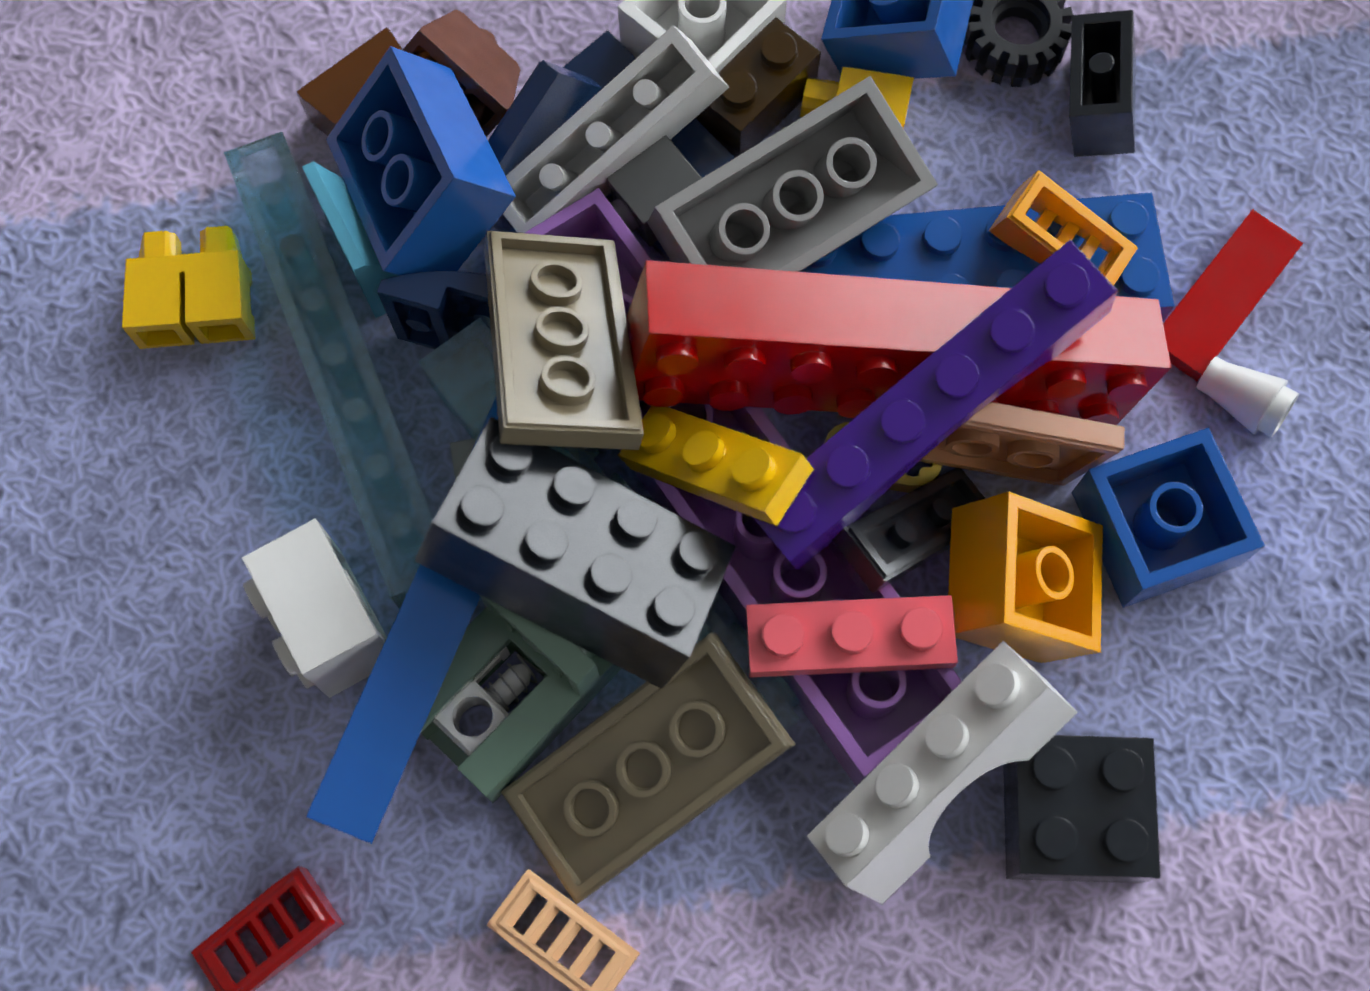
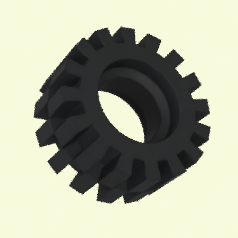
M973 0L963 45H967L965 56L968 62L977 60L975 71L981 76L988 69L994 72L991 79L993 83L1000 85L1003 76L1011 77L1010 87H1021L1024 78H1028L1030 85L1039 83L1043 73L1049 77L1055 72L1058 63H1061L1071 39L1072 7L1063 8L1066 0ZM1008 17L1023 18L1035 27L1038 33V40L1027 45L1008 42L996 32L995 25Z

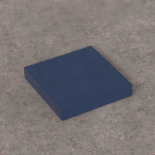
M545 60L540 61L488 140L505 176L603 88L589 77Z

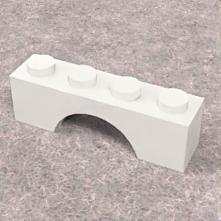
M1002 641L807 837L846 887L883 904L931 857L929 839L932 829L944 809L965 787L981 775L998 766L1015 761H1029L1078 712L1034 667Z

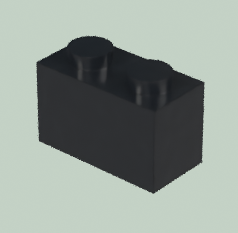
M1125 10L1072 15L1069 120L1074 157L1135 153L1136 49L1134 11Z

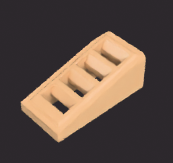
M530 869L523 874L487 924L491 930L572 991H614L640 955L637 950ZM537 894H540L548 902L526 932L522 934L514 926ZM561 910L570 917V920L548 950L544 951L536 943ZM584 928L593 936L568 969L559 960L581 929ZM605 944L615 953L592 986H590L581 979V976Z

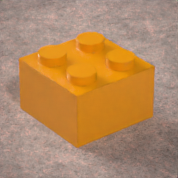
M1009 491L952 508L948 595H952L956 638L991 649H995L1004 641L1022 658L1038 663L1101 653L1103 525Z

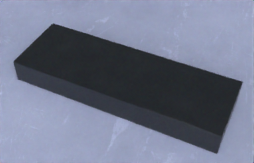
M955 468L844 527L832 541L870 591L875 593L948 550L951 542L952 508L982 500L985 497L961 468Z

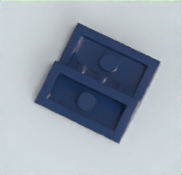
M432 271L399 275L381 280L377 293L397 339L451 355L456 354L463 334L492 342L486 274Z

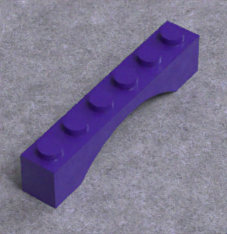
M1070 239L809 455L806 460L813 467V471L777 526L756 518L754 519L789 562L799 570L833 542L832 540L844 527L854 523L897 480L952 432L1011 386L1058 356L1111 312L1118 290Z

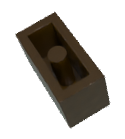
M775 17L718 73L729 88L696 116V119L736 158L762 142L802 102L807 78L818 79L821 51Z

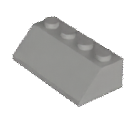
M869 76L655 206L647 224L671 262L800 272L932 190L938 184L875 82Z

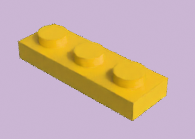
M651 406L642 419L644 435L639 450L622 449L618 454L631 470L774 526L779 524L813 471V467L801 453L669 407Z

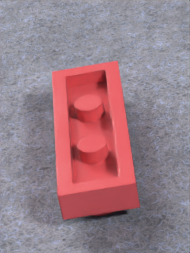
M952 595L746 605L749 678L954 668L958 663Z

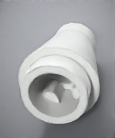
M1217 356L1210 362L1196 389L1210 396L1251 433L1255 435L1259 430L1270 437H1273L1299 396V393L1286 387L1288 380L1228 363Z

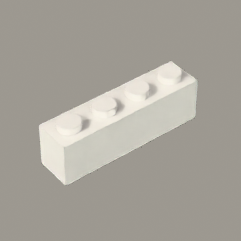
M672 25L506 175L516 197L503 215L517 233H525L597 188L606 197L611 192L607 181L610 175L665 135L672 139L723 94L729 86L692 40L675 25Z

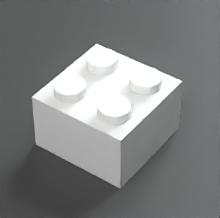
M624 0L617 6L620 42L637 58L672 25H675L692 40L717 73H719L775 17L785 23L787 0Z
M316 518L242 557L252 576V579L243 583L244 590L262 619L268 617L274 629L281 633L282 636L273 640L272 643L282 664L292 677L297 674L306 689L315 685L331 698L370 676L387 636L343 553Z

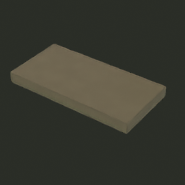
M487 231L484 254L500 444L639 450L644 432L614 241Z
M710 633L695 644L690 658L662 689L646 681L502 790L501 793L575 904H578L793 747L795 743L716 633Z

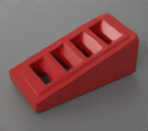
M298 866L264 891L192 950L191 953L215 991H255L343 926L344 923L309 870ZM292 896L311 922L302 931L283 904ZM270 912L289 939L281 948L261 920ZM248 928L268 957L259 966L239 936ZM225 945H228L246 973V976L238 983L234 982L216 954Z

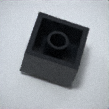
M1054 735L1029 761H1015L1003 764L1006 879L1141 884L1161 878L1154 738Z

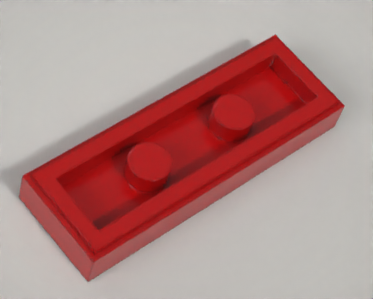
M1252 209L1163 323L1171 364L1197 382L1210 362L1218 356L1297 253L1303 242Z

